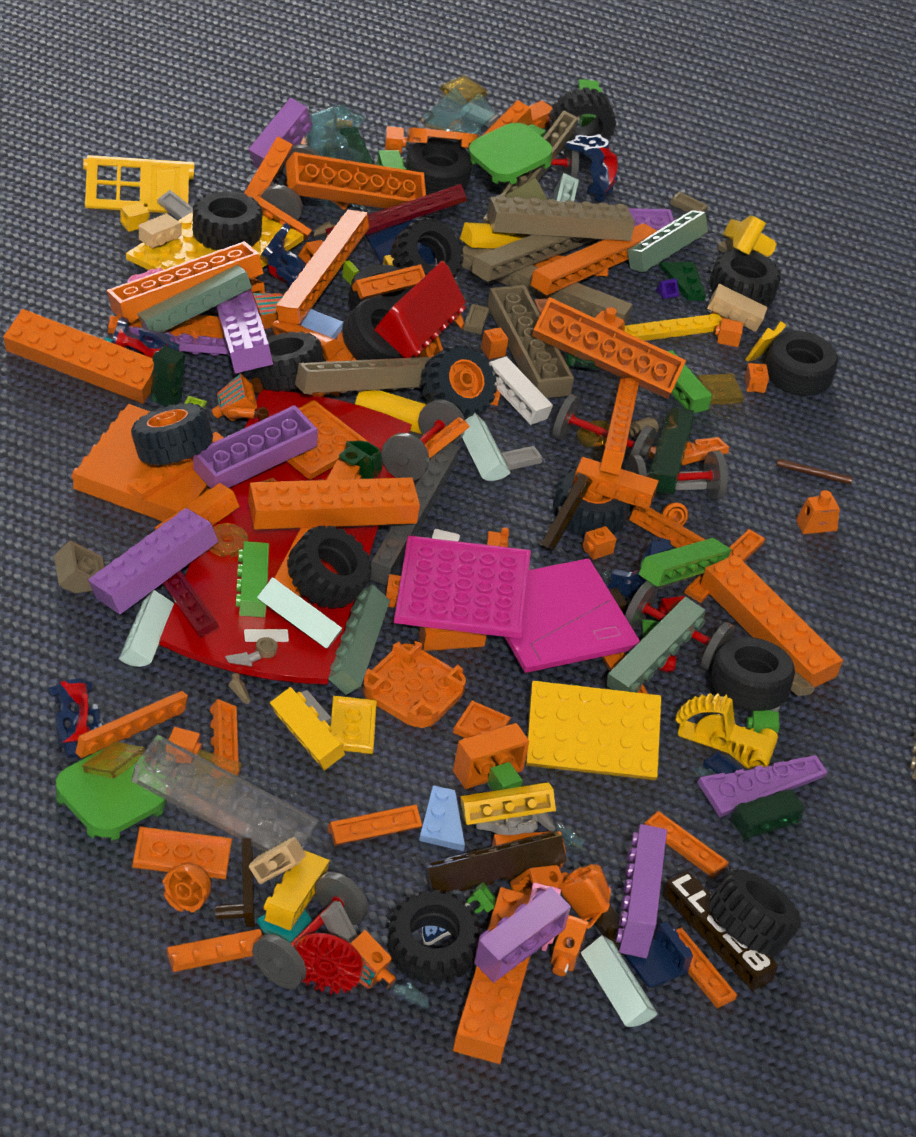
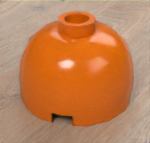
M181 864L168 872L163 879L162 885L165 884L164 897L177 911L183 912V909L190 911L189 913L195 912L206 903L211 894L210 878L206 871L198 865Z

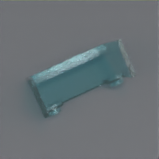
M454 88L422 117L421 123L426 128L478 134L481 131L480 128L493 118L496 113L481 93L467 103L458 89Z
M335 105L310 114L313 126L311 131L305 135V145L312 147L323 157L354 162L361 161L364 154L349 148L346 137L336 132L356 133L365 116L351 111L343 105Z

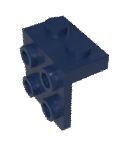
M666 921L659 924L655 939L651 941L647 958L625 954V957L646 986L653 988L688 973L693 954L690 948L679 938L677 931Z

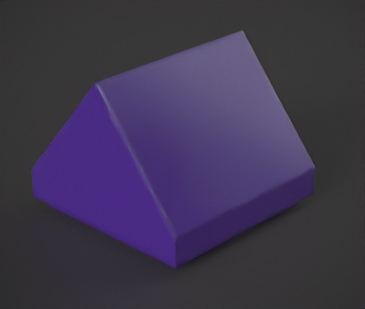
M677 278L659 282L656 291L662 299L679 296Z

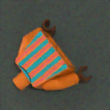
M239 374L218 392L219 405L212 409L213 415L217 419L225 415L231 421L242 417L254 418V416L258 417L259 421L268 418V410L265 407L255 411L257 403L254 392L263 391L261 380L253 378L249 382L242 374Z

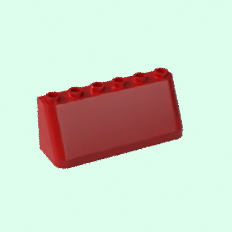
M442 260L390 309L374 329L404 358H411L413 355L417 357L432 340L434 341L447 328L449 323L451 324L466 309L464 306L466 301L449 266Z

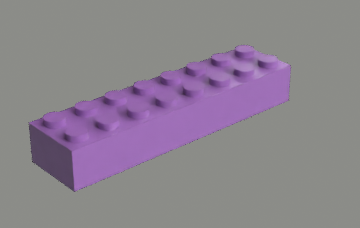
M251 289L216 305L234 372L239 373L273 365L269 343Z

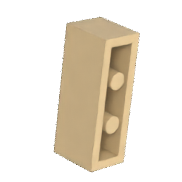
M719 284L711 297L707 309L727 319L744 322V327L756 332L764 319L767 307Z

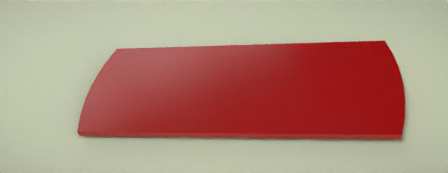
M263 390L259 392L256 400L257 409L255 411L265 407L268 410V417L294 405L300 408L315 400L368 442L378 447L381 452L384 443L392 435L397 433L410 434L412 424L364 406L321 396H312L310 394ZM258 417L249 418L246 427L259 422ZM284 461L229 487L234 492L240 507L212 526L218 542L190 563L185 578L213 615L219 627L199 637L174 602L161 634L159 645L188 658L240 674L295 683L328 684L330 667L335 660V653L340 646L341 636L345 632L346 622L350 618L351 608L355 600L342 608H329L328 606H318V603H312L308 600L307 596L301 595L303 600L342 627V632L331 646L326 649L267 605L265 617L239 616L240 607H236V594H240V592H236L237 579H241V577H237L238 564H242V562H238L239 549L243 550L244 541L269 543L268 584L272 577L275 578L301 529H254L248 504L250 483L327 480L333 467L309 480L287 461ZM383 464L381 473L374 479L395 477L387 471ZM380 525L336 526V529H343L348 535L352 534L355 540L363 545V550L367 551L370 557ZM321 559V562L327 569L338 574L337 570L330 563ZM245 629L288 630L289 641L277 642L276 655L271 658L261 657L262 659L252 663V667L231 664L225 657L245 652L249 655L256 652V642L245 641Z

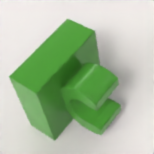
M482 882L476 886L474 893L470 895L467 902L478 901L480 906L475 908V913H480L483 909L489 912L495 908L497 899L486 884Z

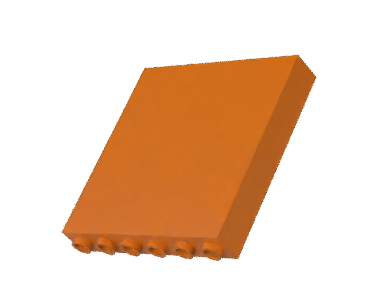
M128 404L124 410L120 411L115 422H111L108 431L101 435L100 441L93 445L91 452L83 458L81 465L74 469L72 473L73 489L157 520L165 521L211 488L193 469L142 501L127 490L128 483L159 466L155 464L148 465L139 459L131 435L134 422L143 415H147L150 411Z

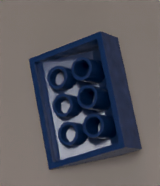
M420 217L365 235L381 265H383L384 256L391 255L395 237L410 223L421 219ZM417 243L418 253L423 261L427 264H434L436 255L432 249L425 244Z

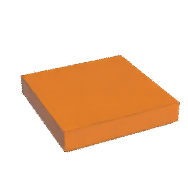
M471 701L455 725L453 733L464 738L473 737L505 725L508 726L511 717Z

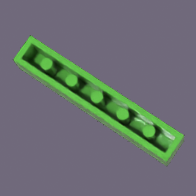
M710 538L645 557L641 563L639 575L655 586L660 587L703 574L706 567L728 558L732 549L718 540Z

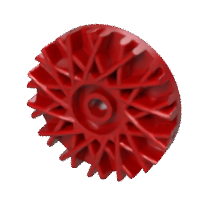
M314 933L302 937L295 944L294 948L302 957L307 970L306 978L302 983L307 982L306 985L308 986L313 981L316 983L314 990L316 991L320 988L321 992L324 991L325 986L330 987V994L333 991L338 994L341 988L344 993L347 990L351 991L352 987L356 988L364 970V963L359 952L349 942L335 935Z

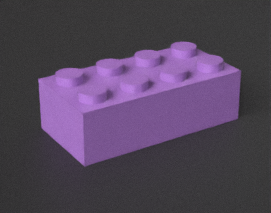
M290 97L248 149L255 168L258 169L277 136L296 145L300 144L302 138L311 131L313 124L306 106Z
M552 886L546 891H539L530 903L520 905L516 909L515 914L509 918L504 917L491 932L487 930L479 937L475 964L495 983L565 930L571 906Z

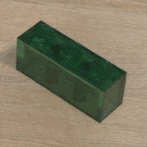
M164 345L159 351L154 353L152 359L154 367L151 374L153 377L151 401L168 407L169 405H176L182 399L185 354Z
M792 789L783 792L779 791L767 797H759L754 801L738 804L735 806L731 821L745 840L800 823L805 807Z

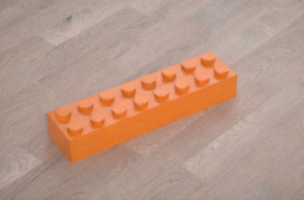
M294 152L286 161L287 185L299 196L384 209L426 196L425 178L422 172Z
M244 241L107 290L111 309L119 318L125 317L129 319L128 323H133L139 319L138 313L236 265H239L247 272L249 280L255 279L258 275L264 274L260 255Z
M551 297L548 298L532 333L533 337L582 360L594 361L595 366L623 379L632 378L639 382L638 386L666 399L669 398L686 362L685 359Z
M25 309L20 311L3 336L5 348L8 352L142 404L145 403L162 376L161 365L158 360Z
M412 477L250 483L248 496L254 529L305 528L323 525L327 527L417 523L420 509Z
M736 554L705 568L700 585L705 590L707 589L709 594L753 638L763 639L782 648L792 659L795 671L812 684L814 688L837 677L843 659Z
M501 887L488 930L491 932L504 917L509 918L515 914L516 909L524 903L527 905L530 895ZM530 956L495 983L478 966L476 967L453 1047L454 1052L497 1064L501 1063Z

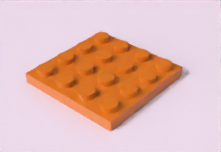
M313 400L298 409L318 429L317 446L287 460V462L311 480L334 467L337 460L342 461L339 458V454L345 450L347 441L367 440Z

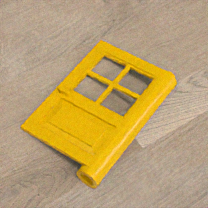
M87 155V159L83 160V169L87 170L85 208L121 210L123 206L140 202L149 212L169 213L157 203V199L171 190L188 203L189 180L194 179V162ZM98 165L116 166L117 181L97 180ZM121 167L141 168L140 182L120 181ZM97 184L117 185L116 200L96 199ZM120 186L140 187V201L120 200Z

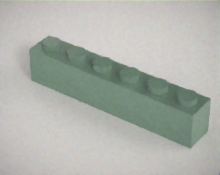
M691 210L629 248L630 269L646 272L652 266L658 265L660 261L680 251L684 246L690 245L692 241L701 238L702 235L708 232L706 213Z
M236 265L137 315L142 328L162 333L251 289L252 286L247 272L239 265Z
M373 584L366 589L364 588L356 597L355 604L351 608L350 618L346 622L345 632L341 636L340 646L335 653V660L330 667L331 671L328 679L346 695L362 685L390 602Z
M684 597L608 673L607 687L612 690L638 693L642 684L645 681H650L658 668L661 669L666 664L667 659L678 652L683 642L687 643L691 639L693 632L703 627L706 610L687 597Z

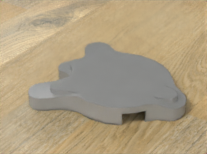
M533 814L477 823L476 829L492 831L500 835H517L534 832V830L538 829L537 816Z

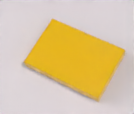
M333 696L330 725L332 731L330 733L333 736L337 734L344 743L342 746L344 751L373 754L377 700Z

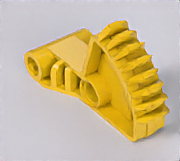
M751 215L742 222L731 219L723 235L733 240L734 248L748 255L753 250L766 257H770L776 249V242L761 233L766 223Z
M711 693L707 696L701 694L699 698L695 696L692 700L689 699L686 704H683L676 714V721L679 723L678 735L680 737L726 752L749 769H754L756 766H769L778 740L777 733L768 728L762 729L760 733L754 732L755 728L749 730L746 727L737 726L734 719L733 701L731 698H728L727 694L724 697H721L719 693L716 696H713ZM715 712L723 714L705 716L697 724L687 721L690 717L700 713Z

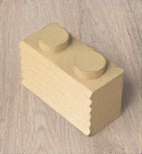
M167 213L139 225V240L144 242V244L146 243L149 247L151 246V248L163 245L181 236V223Z
M292 837L259 855L250 863L249 868L258 883L263 884L298 865L306 857V854L298 840Z

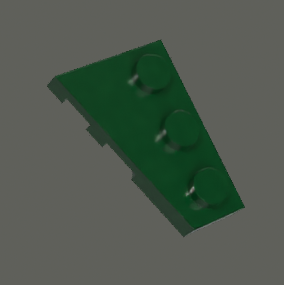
M660 262L659 268L662 271H666L668 279L677 278L678 290L687 301H705L706 294L694 262Z

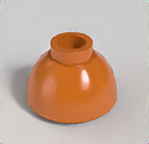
M678 502L667 504L661 513L681 526H684L688 519L687 508Z

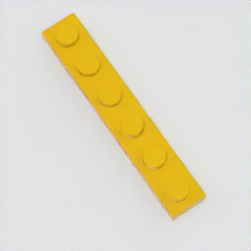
M719 314L631 324L625 326V332L644 341L715 332L717 324L721 325L722 318Z

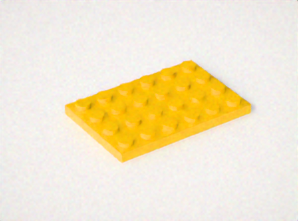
M532 681L528 724L529 746L525 766L656 780L658 775L661 695Z

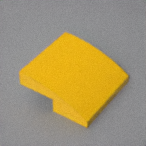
M780 321L773 331L767 328L745 360L749 362L761 357L769 349L772 341L783 331L786 324Z

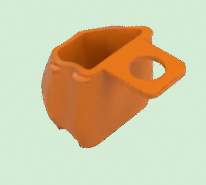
M590 864L584 868L576 869L559 885L562 895L578 916L585 921L592 918L588 923L587 929L594 925L601 913L608 911L611 888L608 887L605 874L598 864Z

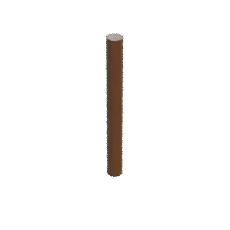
M778 459L776 464L778 467L851 484L853 479L850 476Z

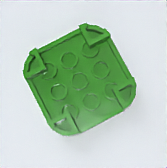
M522 123L504 125L475 139L469 145L471 163H478L492 175V181L496 184L499 181L510 182V185L517 183L516 177L539 166L547 169L552 160V146L532 128Z
M110 746L60 772L56 779V800L59 805L64 803L87 827V834L93 839L95 836L111 837V841L120 838L121 831L150 815L160 816L167 802V787L135 752L123 746Z

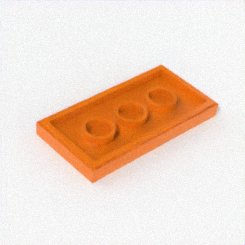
M139 827L132 868L170 872L181 864L189 863L200 866L210 878L226 879L232 838Z

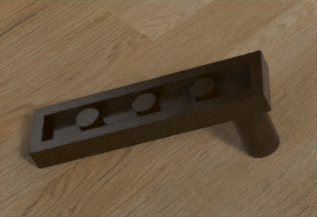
M242 838L243 903L215 906L216 920L244 918L245 927H255L254 875L249 868L250 863L253 861L251 838Z

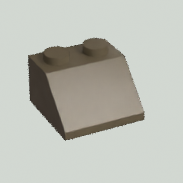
M71 540L54 555L59 586L75 594L93 591L88 579L105 568L101 555Z

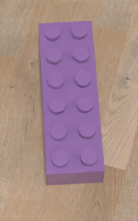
M294 405L210 444L206 450H202L200 454L193 456V469L210 488L218 483L229 488L316 447L318 429Z
M185 508L135 546L129 548L120 557L114 559L105 568L98 571L88 579V582L96 599L118 614H122L218 542L209 521Z
M640 824L638 833H633L631 846H634V848H629L627 862H630V864H627L625 878L629 879L624 882L623 893L626 895L622 898L620 908L624 911L620 913L618 926H622V929H618L616 942L620 943L619 953L647 958L657 921L667 829Z

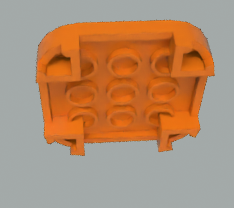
M408 128L406 142L427 143L428 138H441L456 141L460 147L469 149V145L478 138V134Z
M415 641L414 644H400V642H397L393 645L392 651L372 670L367 669L363 680L362 692L366 699L377 700L376 706L413 727L424 728L435 724L461 699L465 691L466 678L462 667L457 664L452 668L422 650V643Z

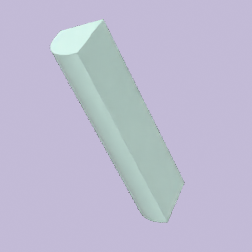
M474 413L473 416L465 420L470 427L465 430L462 438L481 477L488 481L500 480L511 472L485 421Z
M273 577L257 597L326 649L331 646L342 632V627Z
M155 590L143 600L119 660L137 667L146 666L152 662L161 634L174 605L172 601Z
M600 936L581 952L625 1026H639L658 1015L613 941Z

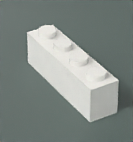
M507 356L489 362V365H492L494 369L492 371L493 375H496L497 382H495V385H497V390L530 425L548 419L553 405Z

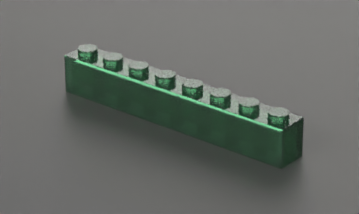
M672 407L670 414L666 413L661 437L659 438L656 454L654 455L651 471L649 472V478L659 480L656 492L675 494L692 430L694 410Z

